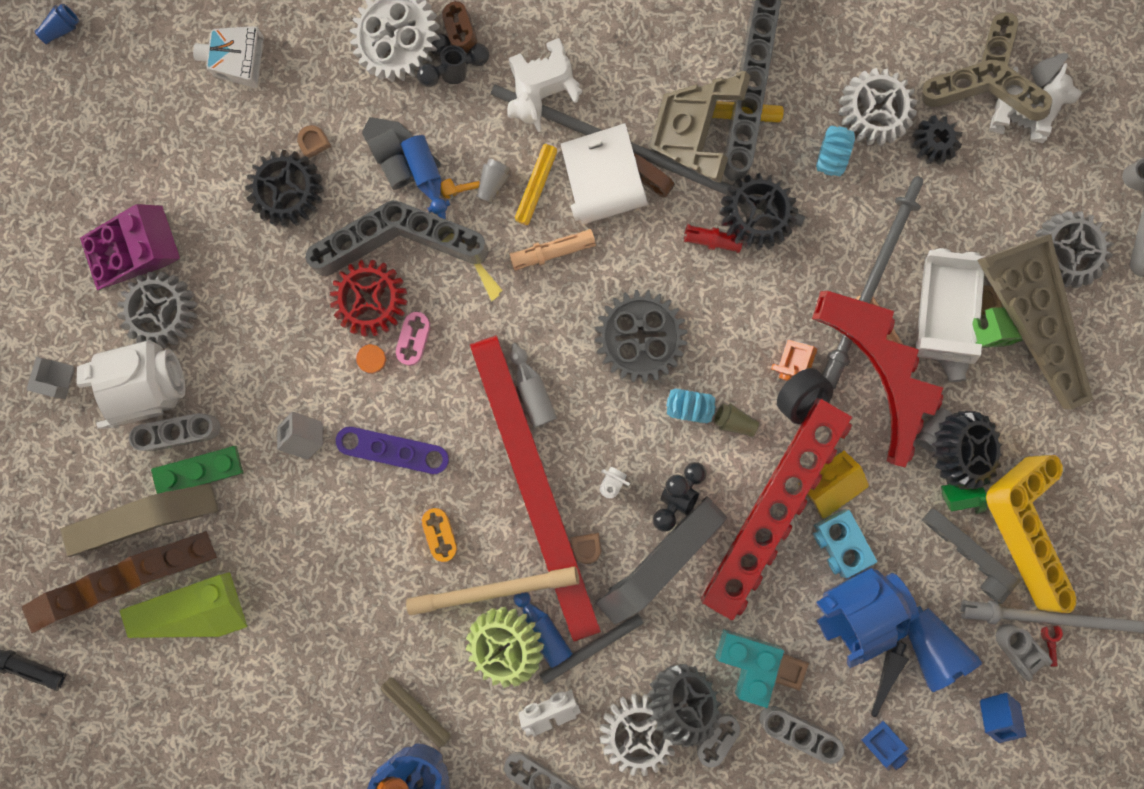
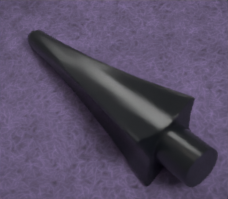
M897 641V645L892 650L886 651L881 679L871 712L873 717L878 716L889 691L909 661V658L904 656L907 644L902 641Z

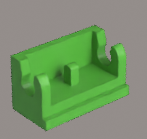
M1005 307L985 310L986 319L989 323L986 329L982 328L979 318L973 319L972 325L977 339L975 343L982 344V348L1005 347L1023 341Z

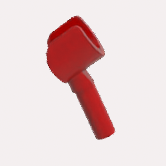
M1053 626L1055 636L1051 638L1048 634V627H1043L1041 637L1047 642L1049 657L1052 660L1050 666L1057 667L1056 642L1062 639L1063 631L1059 626Z

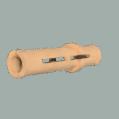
M588 229L547 243H534L533 247L509 253L514 271L535 264H539V266L544 265L545 261L595 247L596 244L592 230Z

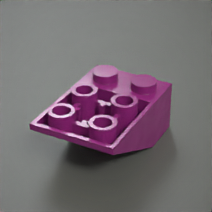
M135 204L80 237L97 290L164 268L180 259L164 208L160 205Z

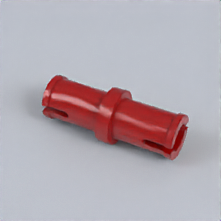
M687 224L684 233L686 234L684 236L685 243L689 242L708 246L709 250L719 248L740 253L743 243L735 244L737 237L735 234L727 236L726 232L719 231V228L716 227L707 229Z

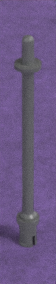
M920 176L912 179L905 197H896L895 203L900 208L861 293L860 301L871 302L910 212L919 211L921 208L915 202L923 185V179ZM844 335L837 349L828 353L827 358L829 360L822 374L831 382L834 389L837 387L836 385L844 367L850 363L847 353L852 341Z

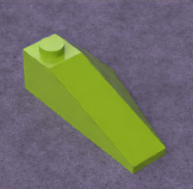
M230 572L119 610L128 638L220 637L248 627Z

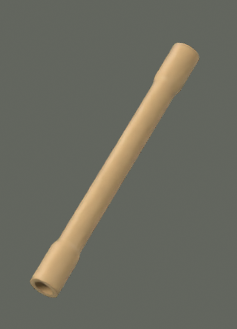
M576 566L553 570L546 574L446 593L427 594L407 598L406 608L411 616L436 611L440 608L541 589L566 587L579 584V574Z

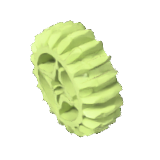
M506 606L498 610L492 608L485 614H481L471 625V632L466 637L470 643L465 650L472 653L468 661L475 662L477 665L474 672L481 670L484 673L482 680H487L490 677L493 686L501 682L503 688L509 687L511 684L515 687L522 682L528 681L532 674L539 669V663L544 656L540 653L544 644L537 641L541 637V633L533 631L536 622L528 624L526 622L527 614H522L518 617L517 608L511 609L509 612ZM507 643H510V645L507 648L503 649L502 651H499L501 647L505 646Z

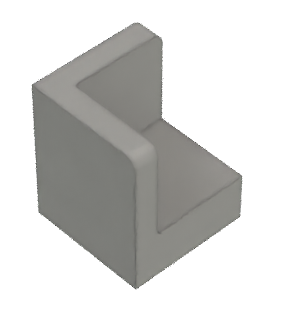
M36 357L26 390L54 398L66 399L75 368L72 365Z
M292 411L277 427V450L309 459L323 445V424L321 421Z

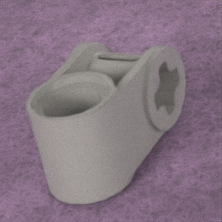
M1004 624L997 630L996 641L1025 680L1030 682L1033 679L1032 675L1045 665L1050 666L1052 664L1048 654L1025 629L1012 624ZM1016 633L1017 640L1013 645H1010V637Z

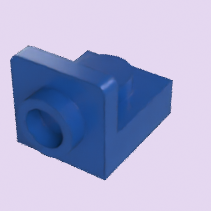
M884 721L861 739L887 771L892 767L898 770L909 760L906 756L910 752L909 748Z

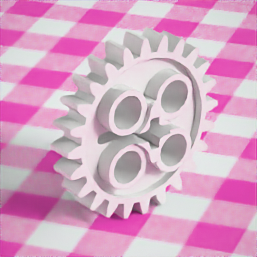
M365 0L368 7L366 9L358 8L362 14L361 18H353V21L358 24V28L350 29V32L357 36V38L350 41V44L358 47L353 52L356 57H361L358 63L366 67V71L370 74H375L381 80L386 76L388 80L394 82L397 76L400 80L404 81L406 72L415 77L414 68H420L423 65V60L432 61L428 53L429 51H437V48L432 45V41L440 39L433 32L439 29L440 25L433 21L437 15L430 10L432 6L426 0H375L374 2ZM405 11L404 17L398 20L399 15ZM381 24L379 31L373 33L374 28ZM413 36H416L414 43L408 45L409 40ZM391 49L390 55L384 58L386 51Z

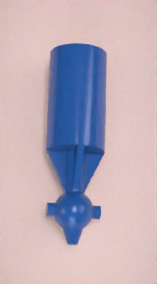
M424 135L408 138L401 143V147L417 187L432 200L430 207L427 208L428 212H433L439 217L446 219L447 206H450V202L440 198L441 176Z
M528 592L515 594L513 597L516 606L523 608V613L527 614L526 622L528 624L536 622L533 631L541 633V637L537 641L544 644L540 652L544 655L543 657L550 668L559 665L569 658L573 653L548 614L530 603L531 596Z

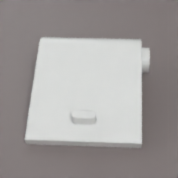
M625 123L561 143L575 204L571 205L575 221L581 220V223L585 225L648 205Z

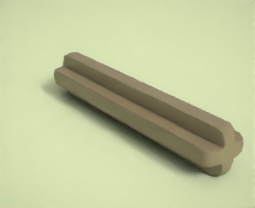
M389 678L381 686V691L437 747H443L450 740V733L394 678Z

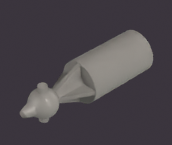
M513 343L510 359L515 365H518L516 386L533 428L556 420L557 416L541 376L526 363V351L521 349L516 343Z

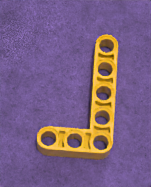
M1056 455L1028 456L989 488L986 501L1037 608L1047 612L1071 613L1077 603L1076 594L1033 505V502L1060 479L1063 473V465Z

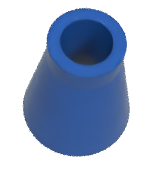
M63 3L59 6L54 5L41 25L35 30V34L42 42L49 44L51 41L75 30V25L80 21L67 5Z

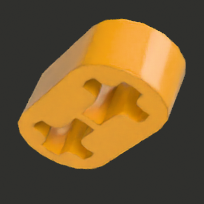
M439 508L429 509L422 517V527L430 552L437 561L447 562L457 553V543L448 515ZM432 513H435L437 517L442 516L443 522L439 523L441 530L439 534H437L434 525H428L427 521L431 519ZM439 536L443 537L445 544H451L452 549L448 551L449 556L444 557L443 553H437L436 548L440 546Z

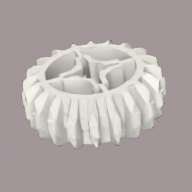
M877 68L872 69L870 74L863 71L859 78L853 77L850 81V86L848 85L844 88L843 94L845 96H842L839 100V104L843 105L839 110V115L847 116L843 119L842 125L851 124L852 126L849 130L854 132L856 130L859 133L856 139L857 142H860L866 136L867 145H872L876 139L877 144L883 146L886 140L889 143H893L897 136L902 137L906 133L905 129H909L912 126L913 121L911 119L917 113L912 108L917 104V100L909 98L914 93V89L906 90L905 86L908 80H903L902 82L897 80L899 72L890 77L888 68L884 69L881 75ZM874 88H881L886 90L887 92L880 93L877 92ZM858 95L865 107V112L862 116L857 106ZM894 98L898 105V118L894 115L896 112L891 104ZM886 101L880 110L876 109L873 113H870L874 105ZM875 120L880 122L882 125L886 124V126H875L868 122Z
M632 694V704L628 705L626 699L622 697L620 702L623 708L619 709L617 705L612 704L610 707L615 715L604 714V719L610 725H600V731L606 733V735L600 737V743L608 744L603 749L604 755L613 754L610 758L612 765L621 761L619 771L624 772L627 766H630V774L632 776H635L637 768H641L642 775L647 776V767L652 766L653 771L657 773L659 771L657 766L659 761L664 766L668 765V760L664 755L674 756L675 751L669 745H675L672 744L671 739H662L659 747L654 744L651 734L655 730L656 720H651L647 717L645 720L637 722L628 717V715L638 712L653 715L652 709L647 707L649 702L647 694L642 696V703H638L636 694ZM621 722L628 731V736L624 740V744L618 747L615 741V733ZM632 728L640 733L645 730L644 735L647 743L639 737L634 740L635 736ZM636 749H644L650 755L633 757L627 753H632Z

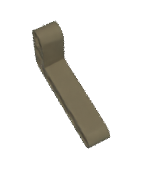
M205 484L151 495L60 528L67 557H71L161 526L200 518L205 514L213 512L216 513L219 512L212 485Z

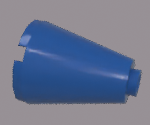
M921 606L917 607L919 618L910 623L908 636L927 687H929L931 692H936L954 683L957 678L962 675L966 676L982 665L979 656L930 608L923 610Z

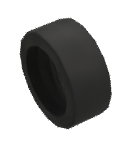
M808 368L793 375L784 384L776 399L777 407L793 424H802L816 398L828 403L830 402L834 386L817 369Z

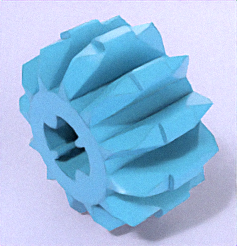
M830 126L827 129L816 162L817 171L839 177L845 172L855 141L854 131L847 130V128L841 126Z
M676 388L670 390L666 404L667 414L670 417L700 423L711 422L716 408L715 397L711 394Z

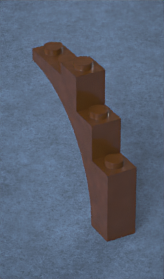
M205 531L162 547L158 546L135 554L116 565L87 574L76 582L45 592L23 605L22 610L31 634L139 588L217 558L208 533Z

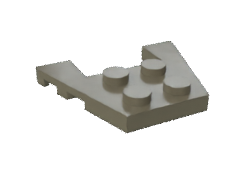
M747 71L736 72V76L724 79L720 77L713 79L711 84L700 87L696 84L664 94L649 148L715 182L721 183L728 158L723 153L703 152L717 100L744 101L751 76Z

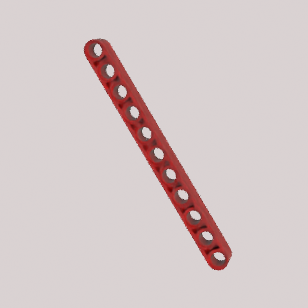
M495 335L472 343L470 348L548 572L574 566L578 570L579 584L555 588L572 640L575 642L601 632L557 509L544 467L538 455L499 339Z

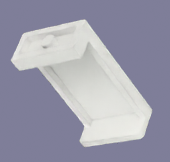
M944 248L929 251L925 259L916 340V349H919L918 357L975 364L979 359L982 344L975 343L977 339L972 323L974 318H981L984 271L977 259L986 256H981L976 252L953 253Z

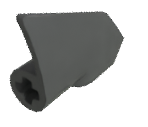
M369 117L362 134L392 189L397 190L414 182V177L401 147L403 141L414 136L400 122ZM433 156L436 166L439 168L441 163Z

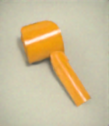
M449 178L441 182L440 192L444 198L450 199V195L454 197L463 191L479 188L480 182L476 181L455 186L452 179Z

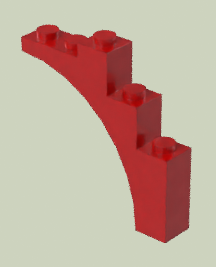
M820 291L812 319L834 328L849 338L867 356L879 374L887 395L891 416V436L886 462L906 468L907 463L914 456L915 447L913 444L915 437L923 428L924 420L922 415L926 413L935 416L936 410L940 409L943 402V394H941L943 387L910 378L911 373L916 371L919 364V357L917 356L919 349L886 339L887 335L891 334L895 325L893 310L831 291Z

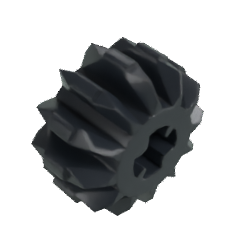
M934 115L928 121H921L918 124L919 129L915 130L912 134V137L916 139L912 144V148L921 149L917 154V158L927 155L926 164H931L935 160L938 165H941L946 159L951 160L956 156L955 151H958L962 146L958 139L962 137L963 132L954 131L957 122L949 125L947 123V116H943L938 120L937 116ZM937 136L941 140L938 143L934 141V138H936Z

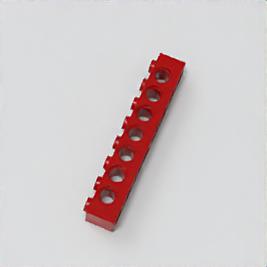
M816 398L702 594V604L732 621L736 615L741 616L748 605V600H746L751 589L753 591L757 590L763 579L761 572L765 565L770 566L777 556L778 551L775 548L781 539L785 541L793 527L790 524L795 514L800 515L806 507V495L810 489L815 490L822 479L820 472L825 463L829 465L837 453V449H835L837 442L840 438L845 439L850 432L852 424L849 422L852 416L828 402ZM821 426H825L829 431V436L824 442H818L815 438V432ZM805 452H812L814 455V462L809 467H802L800 463V458ZM792 477L798 478L799 488L795 492H787L785 489L786 481ZM776 503H782L785 506V511L780 517H772L770 514L771 507ZM762 528L769 529L770 537L767 541H756L755 535L758 530ZM746 554H753L756 557V561L751 567H743L740 563L741 558ZM732 579L741 581L740 589L736 592H729L726 590L728 581Z

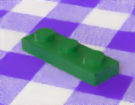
M237 446L151 469L157 494L204 485L244 474Z

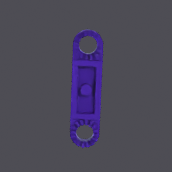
M345 427L336 436L338 450L345 455L430 474L443 472L449 464L447 451L437 445L356 427ZM348 433L356 434L359 440L358 445L351 450L347 449L343 444V438ZM433 451L439 452L443 458L442 464L438 468H431L426 461L428 454Z

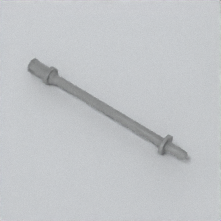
M967 600L961 602L960 612H965L961 613L962 619L986 620L989 624H997L1001 619L1144 633V621L1004 608L997 601L989 600L988 603Z

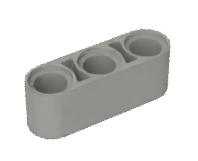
M197 413L141 424L131 430L129 442L134 449L139 451H157L207 441L219 434L220 423L215 416ZM206 419L209 423V429L205 434H202L199 425ZM177 425L180 428V435L174 440L171 431ZM147 431H149L151 433L152 440L146 446L143 441V436Z
M768 706V708H764L761 711L759 717L760 724L771 737L825 763L834 764L843 757L844 746L831 732L777 706ZM773 715H780L781 721L779 725L768 727L769 718ZM800 728H807L806 737L802 740H795V732ZM826 741H833V749L828 753H823L821 750L822 745Z

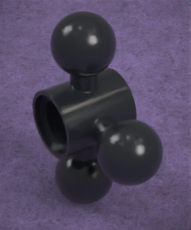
M437 33L440 39L432 41V45L437 48V51L431 52L435 56L441 57V65H422L418 69L417 78L420 84L425 87L435 86L440 76L449 84H459L466 78V65H485L489 60V50L485 45L476 43L466 54L461 47L451 45L449 38L445 34Z
M691 462L685 467L684 476L676 474L668 478L661 495V501L668 506L666 509L658 510L653 516V524L657 530L661 532L672 530L676 524L674 514L677 510L685 515L692 511L699 498V492L692 489V487L704 482L707 476V471L703 464Z

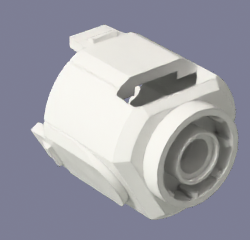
M151 340L97 353L92 357V362L77 366V386L79 388L92 386L98 407L106 419L97 422V428H119L120 425L163 415V411L175 408L179 398H183L185 395V379L176 355L170 349L163 350L160 345Z

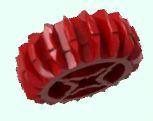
M360 260L358 263L359 269L356 270L352 264H349L348 269L351 273L347 275L345 272L340 271L339 275L343 278V281H333V285L339 289L338 291H330V296L338 300L331 302L330 307L332 309H339L333 316L337 320L343 318L340 324L343 328L351 325L350 332L352 334H356L361 327V336L367 337L369 329H371L373 336L377 337L379 336L378 327H381L385 333H388L390 329L386 323L390 321L394 326L399 324L393 317L395 314L401 317L405 315V312L399 309L398 306H407L408 301L399 298V296H404L408 292L406 288H398L404 281L401 277L394 279L397 272L394 269L387 272L388 266L386 263H381L377 269V262L370 260L367 268L365 262ZM369 276L381 278L378 282L374 281L369 286H362L357 282L359 279ZM388 285L391 292V300L386 309L381 303V296L385 292L384 288ZM350 288L356 293V301L352 305L353 309L349 311L347 306V295ZM361 289L364 293H369L370 295L371 292H374L372 298L378 307L372 303L369 304L359 290ZM369 310H375L381 315L369 321L356 319L360 314L363 315Z

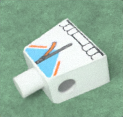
M254 26L213 29L210 33L209 44L195 43L193 56L196 61L207 62V70L214 77L257 88L264 36L258 27Z

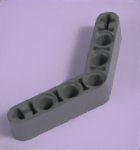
M391 200L310 246L305 258L317 274L329 276L398 236H403L471 264L484 262L488 257L489 251L480 233L397 200ZM402 213V217L398 221L391 222V217L394 214ZM428 223L426 230L422 232L416 231L418 225ZM377 227L374 235L366 236L370 228ZM445 234H455L451 241L442 242ZM352 241V245L348 250H341L345 242ZM468 246L473 247V249H472L471 252H470ZM332 249L337 253L336 256L331 252ZM321 256H323V263L319 259Z

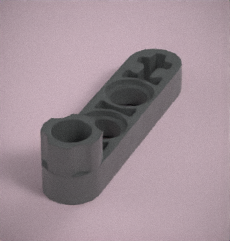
M931 508L922 521L946 542H952L957 547L956 550L968 561L973 560L980 566L978 569L988 578L979 588L991 599L997 601L998 604H1003L1020 583V580L949 519Z

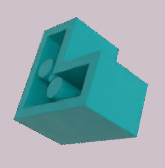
M723 629L715 657L719 662L741 668L735 695L739 700L768 708L784 650L778 645Z

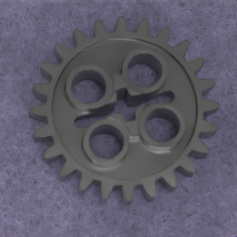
M635 290L634 298L630 299L629 295L625 292L623 293V302L613 298L614 309L609 306L604 307L605 312L608 314L607 317L600 315L598 317V320L604 326L595 327V331L602 334V336L594 339V343L603 344V347L597 350V354H606L607 357L603 360L602 364L605 365L611 362L613 364L611 373L618 369L621 370L620 379H623L628 373L631 374L632 383L635 382L637 376H641L643 383H646L648 375L651 374L653 379L657 381L659 379L658 371L668 375L667 365L672 367L678 365L673 357L682 358L684 355L678 347L687 345V342L681 340L680 337L688 332L687 330L679 329V326L685 322V319L675 318L679 308L670 311L668 308L671 300L662 304L660 302V293L655 299H651L650 290H647L644 297H640L639 291ZM648 315H657L661 320V326L658 328L649 327L646 323ZM621 317L630 318L633 327L628 331L621 330L617 325L618 319ZM638 330H642V333L645 335L658 332L666 333L665 337H647L644 343H639L637 338L624 341L615 340L617 336H634ZM654 342L660 343L664 348L663 355L659 357L651 355L649 345ZM624 345L632 346L636 352L633 359L623 358L620 354V348Z

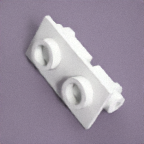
M610 467L609 471L604 469L601 471L606 476L600 486V492L606 498L616 497L623 484L630 485L629 482L625 481L627 475L613 467Z
M572 689L567 692H557L550 699L539 704H529L523 711L518 712L522 730L525 731L527 736L533 735V737L553 728L549 719L555 718L559 726L576 719V715L581 713Z

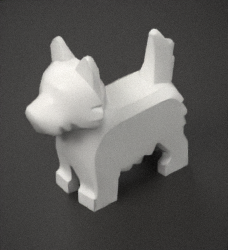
M559 38L546 43L548 50L552 51L549 60L545 57L543 60L538 58L535 62L532 60L527 63L521 53L509 58L511 71L515 77L517 99L509 102L507 109L508 117L520 118L526 124H534L538 132L541 131V100L543 98L566 90L573 102L577 103L579 95L582 93V89L579 88L580 84L573 78L570 60L566 56L565 49Z
M1067 63L1062 65L1058 73L1053 76L1043 89L1051 95L1053 100L1050 114L1045 119L1039 121L1030 120L998 98L989 131L1004 134L1005 127L1003 125L1009 126L1011 119L1012 123L1018 122V126L1030 127V141L1044 143L1051 133V124L1061 110L1062 105L1077 102L1082 94L1081 90L1073 86L1072 78L1066 74ZM1015 66L1013 70L1018 72V67ZM1017 85L1009 86L1006 89L1012 95L1020 94L1023 91ZM1039 103L1038 105H1032L1033 108H1036L1038 106L1043 107L1042 103Z

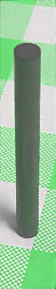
M639 614L634 615L576 651L559 665L539 674L543 683L546 685L644 624Z

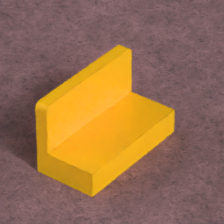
M843 450L834 457L829 465L825 464L820 472L822 475L820 483L815 490L810 489L806 496L815 504L819 515L825 519L867 489L869 484L862 467Z

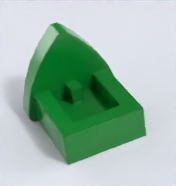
M950 484L941 486L942 497L951 512L973 507L976 514L986 512V492L983 486L978 489H959Z

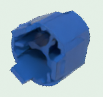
M872 568L824 592L823 598L816 602L817 606L825 614L816 620L825 639L828 641L840 636L852 653L847 656L849 668L863 664L895 647L897 641L907 636L910 623L919 618V611L915 600L904 582L894 573L884 577L878 570Z
M417 743L412 747L401 749L379 766L367 788L377 789L379 783L390 776H395L405 781L409 789H450L447 766L443 763L442 754L433 747ZM411 774L412 781L408 783V776ZM422 777L423 785L417 788V781Z

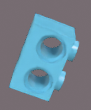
M843 509L813 525L817 531L813 533V536L821 549L826 548L830 555L827 562L835 575L839 573L841 577L847 579L877 563L850 510ZM838 524L841 528V535L833 540L830 537L829 530L832 525ZM848 550H852L855 554V560L850 565H846L843 561V556Z

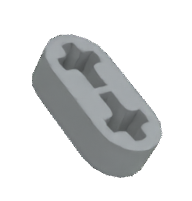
M722 714L717 720L719 725L721 722L727 724L728 721H731L732 733L726 732L719 739L718 737L722 730L718 727L714 730V735L710 739L698 745L697 755L704 766L716 767L720 765L738 738L740 725L732 715ZM718 742L715 748L717 757L705 759L706 754L703 750L705 748L711 749L714 743Z

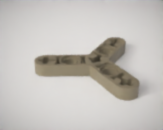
M1008 12L1000 13L994 17L981 63L927 80L922 87V100L931 107L942 106L989 91L1010 107L1034 121L1043 120L1050 114L1053 100L1048 92L1009 67L1018 30V18ZM1003 24L1008 25L1005 37L1000 36ZM1000 46L1005 48L1006 52L1002 55H994L990 50ZM992 72L994 75H997V77L992 78V76L990 74L987 75V73ZM960 79H968L972 84L967 88H959L955 83ZM1018 85L1023 91L1020 94L1012 95L1006 89L1009 86ZM931 89H936V91L940 92V94L935 95L933 92H931ZM1039 103H1042V104H1043V107H1041V106H1038V107H1036V108H1033V107H1032L1033 104H1034V105H1038Z

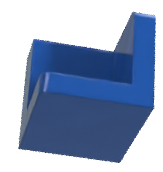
M1006 692L980 700L985 733L996 742L1003 743L1027 737L1021 705L1010 694Z

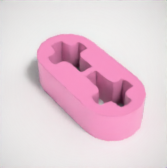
M412 312L407 315L401 329L396 347V356L401 363L408 366L417 364L424 353L430 331V321L423 313ZM417 318H421V323L425 327L424 329H418L416 338L412 337L414 330L409 326L410 322H415ZM412 340L414 341L413 350L417 352L416 357L411 356L409 360H405L406 355L402 353L403 348L408 349Z

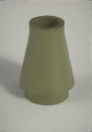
M723 403L716 412L714 425L719 426V430L753 437L758 430L759 421L752 419L733 404L726 405Z

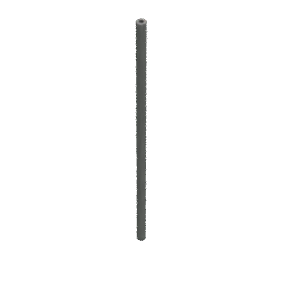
M494 84L491 91L492 96L507 102L517 99L515 92ZM542 104L541 116L584 135L602 131V129ZM631 142L633 153L643 157L652 164L725 195L728 187H734L724 181L721 183L715 182L671 159ZM772 202V207L778 213L777 216L779 217L778 209L776 205ZM798 213L794 218L797 219L796 225L801 227L805 216Z

